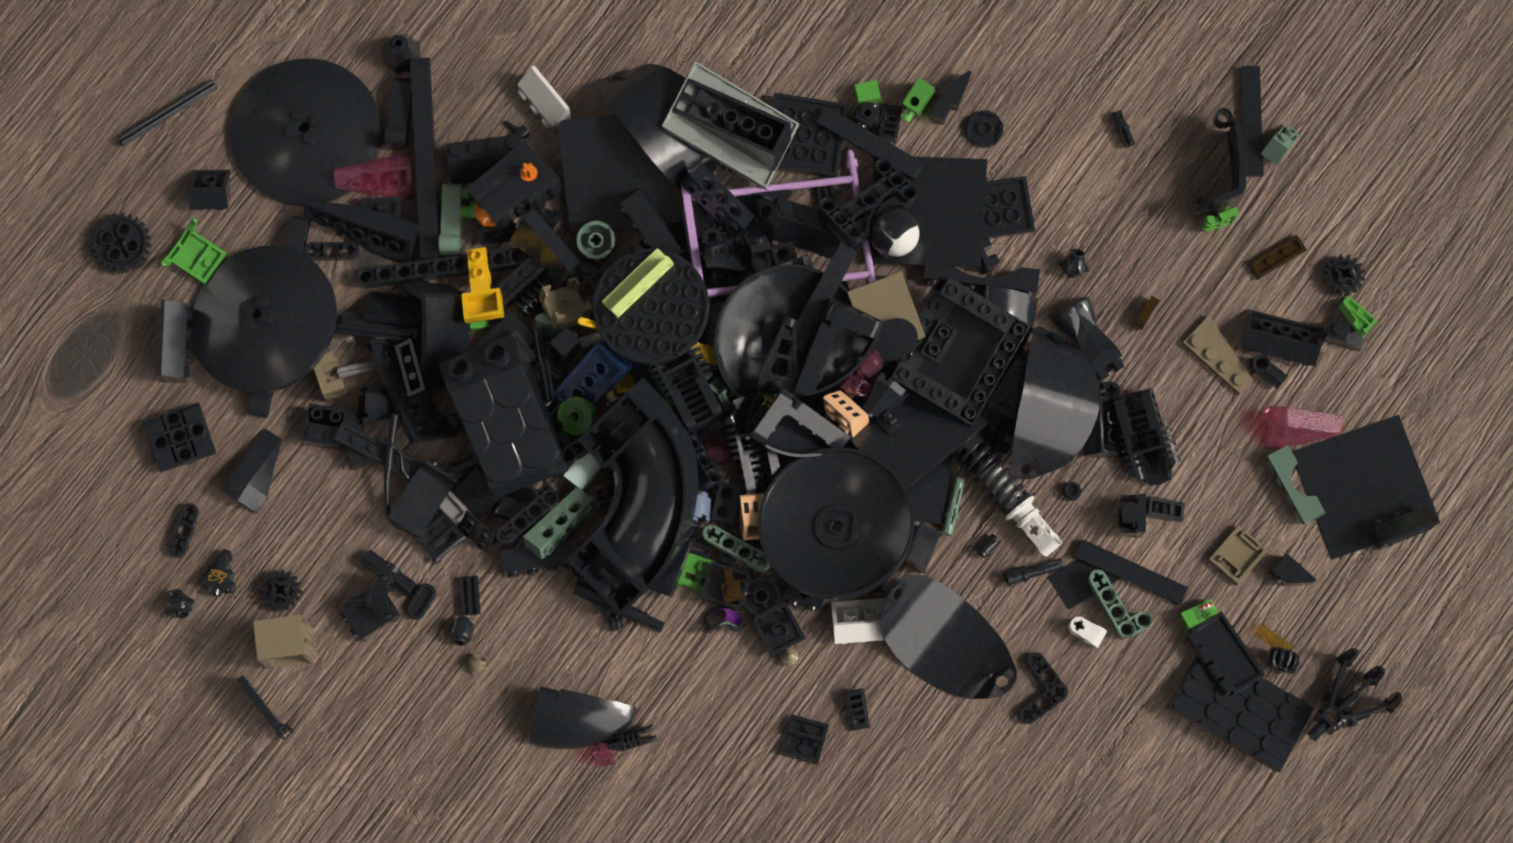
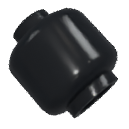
M458 616V618L451 620L447 636L451 643L464 646L471 642L475 626L468 617Z

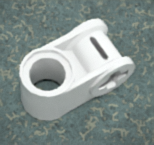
M1075 617L1068 624V630L1072 635L1097 649L1107 633L1104 628L1091 623L1083 617ZM1080 622L1082 629L1075 630L1076 626L1074 624Z

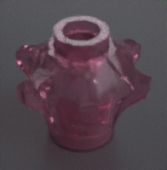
M858 371L857 374H851L845 379L841 389L845 390L846 395L850 399L856 396L861 398L869 393L870 385L864 379L863 373Z

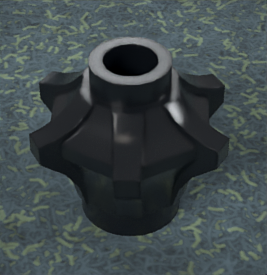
M1071 249L1068 256L1059 263V266H1062L1065 269L1064 272L1071 278H1077L1082 276L1083 272L1089 271V267L1085 262V252L1081 249Z
M175 589L168 593L166 615H175L179 619L186 618L189 612L192 611L191 606L195 603L194 599L187 597L180 589Z

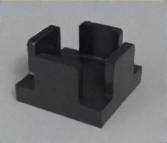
M1146 494L1121 495L1120 502L1134 503H1123L1122 508L1119 509V528H1133L1121 529L1120 536L1142 538L1146 533Z

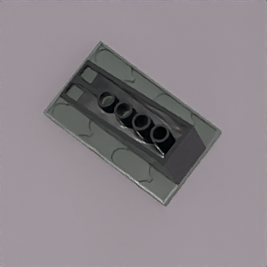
M696 61L662 125V128L668 133L766 190L799 127L798 122Z

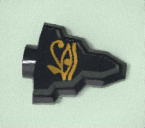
M224 549L216 557L215 563L208 566L206 572L200 575L197 584L207 587L206 593L222 597L223 592L235 594L236 584L233 582L234 573L231 570L233 563L231 551Z

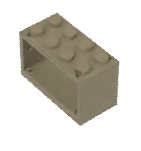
M301 615L253 621L257 660L266 668L272 669L314 663V658L317 657L316 646L312 643V638H315L314 628Z

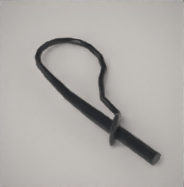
M391 414L388 440L383 439L387 444L384 468V498L387 516L390 513V477L394 450L399 454L401 472L408 482L411 480L404 470L403 454L395 446L398 414ZM390 522V524L394 526L396 529L404 531Z

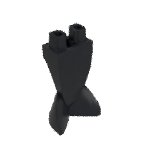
M1089 297L1084 298L1051 318L1052 323L1059 330L1076 338L1078 348L1091 361L1099 381L1109 377L1104 368L1108 364L1111 365L1114 372L1125 367L1120 358L1123 355L1118 347L1097 327L1096 315Z

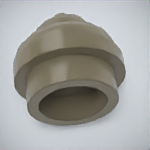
M790 647L780 653L779 659L784 666L791 667L798 662L799 655L794 648Z
M476 653L469 657L470 673L476 674L485 670L487 659Z

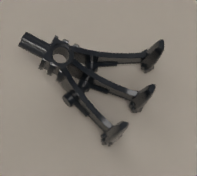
M1350 648L1339 655L1336 660H1338L1341 666L1328 692L1325 691L1322 695L1321 700L1325 701V703L1314 716L1317 724L1307 732L1309 738L1316 741L1325 732L1332 735L1346 724H1348L1349 728L1358 725V721L1385 709L1390 714L1395 712L1402 702L1400 692H1395L1385 698L1383 704L1361 712L1353 713L1349 707L1369 684L1376 686L1382 680L1385 669L1379 665L1370 669L1364 675L1366 681L1344 700H1339L1336 695L1346 668L1350 665L1352 666L1353 662L1357 659L1359 650ZM1327 715H1331L1334 718V722L1330 721Z

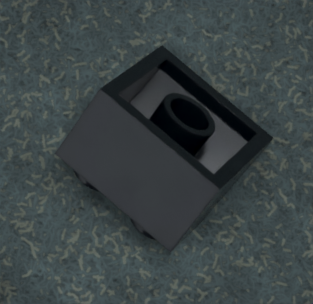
M192 170L188 186L190 209H228L231 171Z

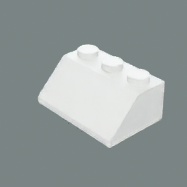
M535 66L531 67L517 84L518 94L524 101L528 100L531 104L529 107L535 115L539 114L542 117L541 122L547 129L551 128L554 132L558 129L561 121L571 119L570 108Z
M886 598L831 602L835 644L885 641L880 621Z

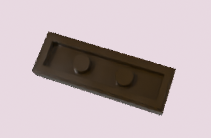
M1296 234L1251 261L1248 265L1259 280L1305 253L1307 249Z

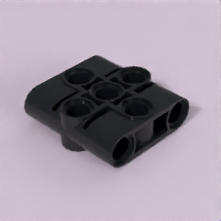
M199 402L177 410H169L163 415L144 421V426L161 473L182 465H191L194 461L216 454ZM181 412H183L187 424H185V421H184V418H183V415H182ZM175 415L178 416V421L175 424H171L170 418ZM202 427V433L194 435L195 428ZM183 433L184 439L177 442L175 440L177 434ZM160 440H166L164 447H157V443ZM190 451L188 459L184 460L181 458L183 452Z

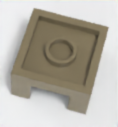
M577 276L568 279L566 287L550 291L551 285H547L541 289L539 300L554 330L575 324L581 317L586 319L590 317L592 306L589 301L584 305L578 292L580 282Z
M333 351L324 354L320 362L314 367L322 394L327 402L349 395L342 379L331 381L329 372L339 367Z

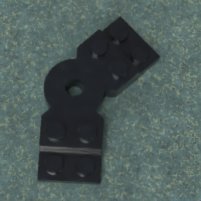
M711 561L700 599L736 611L744 607L748 613L755 616L753 625L771 657L806 639L788 604L780 602V589L773 580L766 577L752 579L747 571ZM731 568L733 580H740L743 600L724 604L720 585L726 583L723 569ZM760 592L767 596V599L763 602H759L756 599V595Z

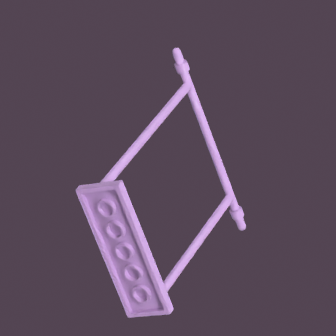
M848 149L846 152V166L850 176L772 184L768 186L767 190L760 186L728 189L734 196H742L767 191L795 190L851 183L853 196L856 197L861 193L857 174L858 163L851 149ZM681 187V203L690 264L696 268L703 279L691 202L697 200ZM868 237L862 242L866 271L846 273L842 281L868 278V283L870 284L876 280ZM736 286L707 289L708 296L728 295Z

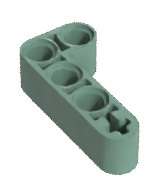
M442 184L441 235H439V252L441 256L461 255L462 184Z
M1094 570L1089 575L1088 584L1119 638L1127 640L1146 630L1152 624V616L1146 611L1139 612L1132 617L1129 616L1104 571ZM1095 576L1101 577V580L1099 581L1101 586H1103L1104 584L1106 585V587H1103L1100 591H1098V589L1100 588V584L1098 582L1093 581ZM1106 591L1111 594L1112 598L1110 601H1105L1102 598L1103 592ZM1112 609H1119L1121 612V617H1113L1111 613ZM1144 616L1147 619V625H1140L1138 617ZM1123 625L1129 626L1131 630L1129 635L1121 632Z

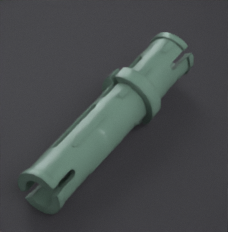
M958 477L953 479L947 510L943 514L945 518L941 534L953 536L955 522L959 518V505L966 483L965 479Z

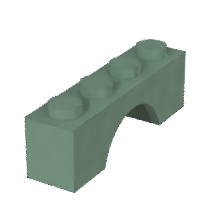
M1289 445L1268 455L1269 460L1267 464L1271 471L1276 470L1279 476L1276 480L1280 488L1285 487L1288 494L1285 497L1290 505H1295L1297 511L1294 513L1299 522L1304 521L1307 524L1326 514L1317 496L1303 495L1293 487L1291 475L1298 462Z

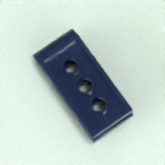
M600 341L554 391V396L560 404L571 397H582L589 403H592L596 409L634 367V364L614 352L605 341ZM577 412L573 413L575 420H578L580 418Z

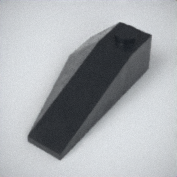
M265 429L221 491L253 512L258 513L268 498L269 487L273 478L282 438Z

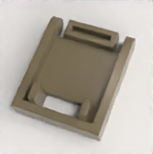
M1239 525L1208 560L1237 586L1268 551L1265 548L1259 554L1257 551L1262 544L1244 530L1238 536L1237 533L1241 529ZM1222 559H1225L1237 570L1234 575L1219 563Z

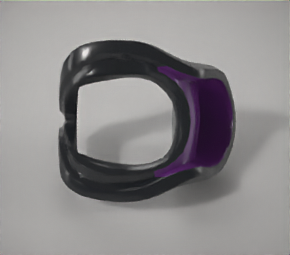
M714 607L708 610L704 616L706 625L704 631L708 633L723 625H726L729 630L737 632L743 625L741 616L736 611L726 607ZM717 613L724 614L723 620L710 625L708 617Z

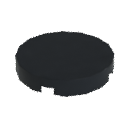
M979 111L969 118L966 125V135L973 145L979 148H990L1001 140L1004 125L997 114L991 111Z

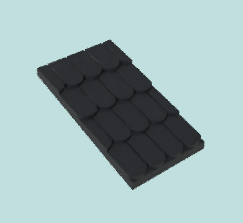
M1196 654L1167 709L1271 770L1281 772L1314 708L1263 678L1234 696L1231 693L1225 696L1218 686L1222 679L1220 678L1215 681L1207 670L1211 663L1209 662L1204 665Z

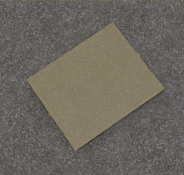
M902 272L878 281L874 280L870 284L848 291L853 307L874 316L883 323L895 318L906 319L916 327L918 340L926 337Z

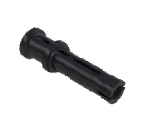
M1058 558L1027 568L1026 566H1020L1016 570H1005L1006 583L1008 587H1012V584L1026 583L1033 577L1064 570V566L1061 564L1062 560Z

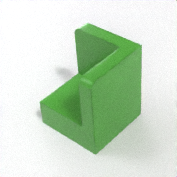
M877 80L855 84L854 91L859 106L862 105L863 101L874 104L880 103L881 95Z

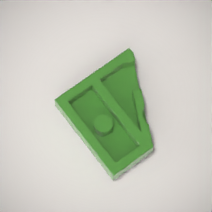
M1350 296L1339 306V309L1361 338L1378 321Z

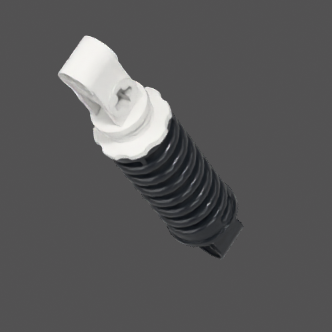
M979 431L951 454L957 458L960 457L959 461L961 464H967V472L975 471L972 475L973 479L980 480V488L988 487L985 493L987 496L994 495L992 498L993 504L1001 503L999 511L1004 514L1005 519L1010 520L1013 518L1017 522L1016 526L1024 530L1040 553L1044 556L1050 555L1062 544L1061 539L1039 515L1040 511L1038 508L1032 506L1031 503L1034 500V496L1026 490L1021 492L1024 485H1015L1014 482L1017 480V477L1012 476L1010 478L1008 476L1011 472L1010 468L1004 470L1001 468L1004 465V461L999 460L994 464L993 460L998 456L997 452H993L989 456L986 454L991 449V445L987 444L982 448L979 444L983 445L986 441L981 431Z

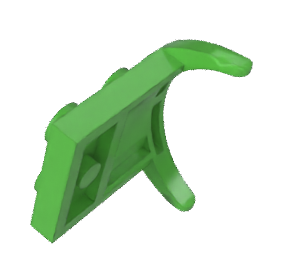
M192 218L177 244L161 261V265L167 267L173 263L205 284L224 260L227 253L196 233L197 220Z

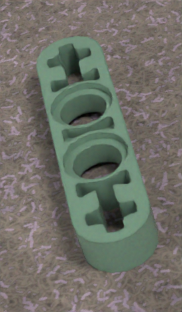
M708 525L704 528L703 538L705 542L759 572H764L770 567L764 552L715 525ZM715 531V536L720 538L719 543H717L718 539L714 536L708 538V532ZM726 539L734 542L731 548L723 546V542ZM746 548L750 550V555L745 558L739 555L740 550ZM754 553H756V559L762 560L764 558L766 564H761V566H758V561L755 559L752 560Z

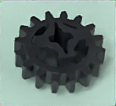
M1340 254L1338 260L1333 257L1331 259L1332 263L1328 262L1326 264V267L1329 269H1324L1323 273L1327 274V276L1323 278V281L1329 282L1326 287H1332V293L1337 290L1339 296L1343 292H1345L1346 296H1349L1350 291L1356 293L1357 288L1362 287L1360 282H1363L1365 277L1361 275L1365 273V270H1360L1362 263H1355L1356 257L1350 260V255L1343 258L1342 254ZM1345 272L1347 275L1345 278H1342L1341 276Z
M281 569L280 574H278L274 570V576L271 577L267 574L268 581L262 580L265 587L260 588V591L265 594L261 598L267 599L264 603L266 606L272 604L271 609L273 611L276 607H278L279 612H282L284 607L287 611H290V605L296 607L295 600L301 601L298 594H302L303 591L298 589V587L302 586V583L296 582L298 580L296 575L291 577V571L285 574V571ZM280 578L288 579V580H285L284 582H278V581H277V579H280ZM272 585V593L269 596V587ZM276 585H278L281 588H284L285 594L287 595L286 597L283 594L279 593V590L276 587ZM293 586H294V593H293V596L291 597V596H290V590H291V589L293 588ZM278 600H286L285 603H276Z

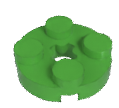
M571 397L560 404L557 418L559 422L561 421L565 432L578 436L594 425L595 407L582 397ZM577 412L580 418L575 420L573 413Z

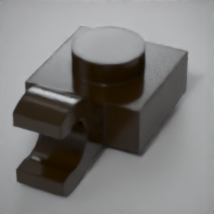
M731 568L723 569L726 583L720 585L724 604L743 600L740 580H733Z

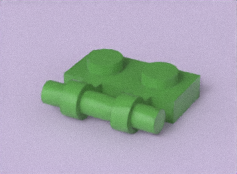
M1226 207L1220 210V214L1216 217L1207 216L1202 223V230L1210 232L1234 223L1240 214L1237 207L1232 209Z
M689 553L677 585H684L692 588V591L702 592L704 584H701L702 579L706 580L712 560ZM688 573L696 576L695 581L684 578L685 574Z

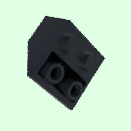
M309 403L302 438L305 445L343 451L344 445L333 440V437L341 422L346 423L347 409Z

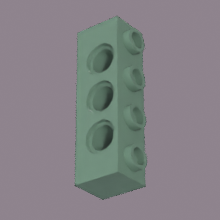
M576 487L523 536L525 547L541 559L546 555H550L560 542H564L573 530L578 529L587 517L589 518L596 510L594 499Z

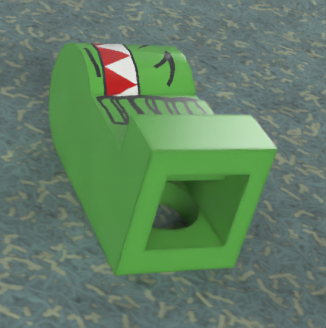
M1209 599L1180 613L1179 617L1186 630H1189L1219 612L1213 601Z

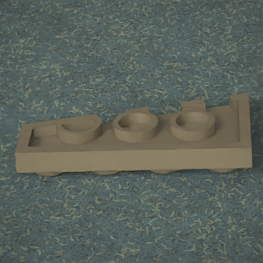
M1209 315L1183 342L1186 348L1239 395L1253 381Z

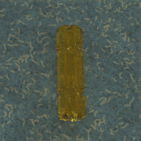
M1263 624L1258 630V634L1262 637H1267L1266 639L1276 647L1292 650L1293 644L1284 641L1285 639L1275 631H1270L1268 626Z

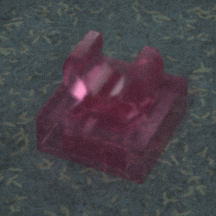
M607 743L599 744V751L594 752L596 767L615 765L613 749L608 750Z

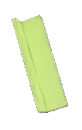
M656 249L602 301L603 304L619 318L674 265L673 261L659 249Z

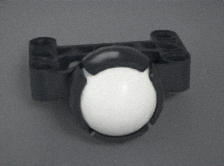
M879 159L876 162L872 174L876 183L840 207L835 200L829 197L823 198L820 201L817 210L818 219L842 244L850 248H855L870 236L871 243L877 253L885 258H893L908 254L917 245L922 225L918 217L908 210L914 206L918 194L917 189L888 159Z

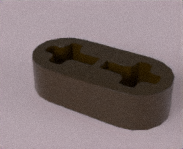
M1151 296L1133 326L1142 331L1160 300Z

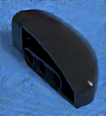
M985 286L982 297L1030 325L1028 332L1008 364L1007 370L1019 357L1028 342L1034 326L1038 298L1012 289Z
M771 381L766 382L757 394L746 423V433L772 451L793 457L820 456L822 454L810 452L825 448H843L850 438L849 435Z

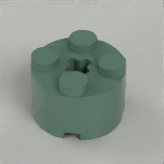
M602 220L586 222L577 234L579 250L590 259L604 258L612 251L615 244V233L612 227ZM594 235H597L598 238H601L598 244H595L594 241H591V238H593Z

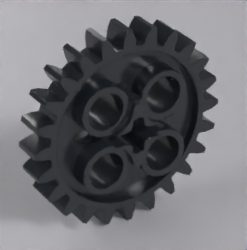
M124 212L121 213L120 217L114 213L112 219L107 215L106 222L100 219L102 225H95L94 227L97 229V232H91L95 239L89 240L91 244H94L89 249L96 251L92 254L93 258H98L96 263L98 265L102 263L101 267L104 270L108 267L110 273L115 269L117 274H120L121 269L126 274L128 273V268L135 271L134 265L141 267L139 261H147L144 254L150 255L147 248L152 247V244L147 242L152 237L146 235L150 231L148 228L143 229L145 227L144 222L139 223L140 219L138 217L133 220L132 214H129L126 218ZM129 227L130 230L127 234H121L123 228ZM113 229L117 230L118 236L123 241L122 244L128 253V258H125L123 250L113 233ZM108 235H111L112 240L108 243H104V238ZM137 244L138 246L135 251H129L130 245ZM120 252L119 258L112 259L113 253Z

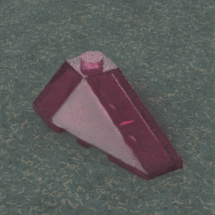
M410 155L389 156L333 171L337 189L357 193L362 191L371 193L372 196L400 197L401 200L414 199Z
M1269 406L1265 414L1264 448L1281 449L1287 445L1291 447L1342 435L1343 416L1290 407Z

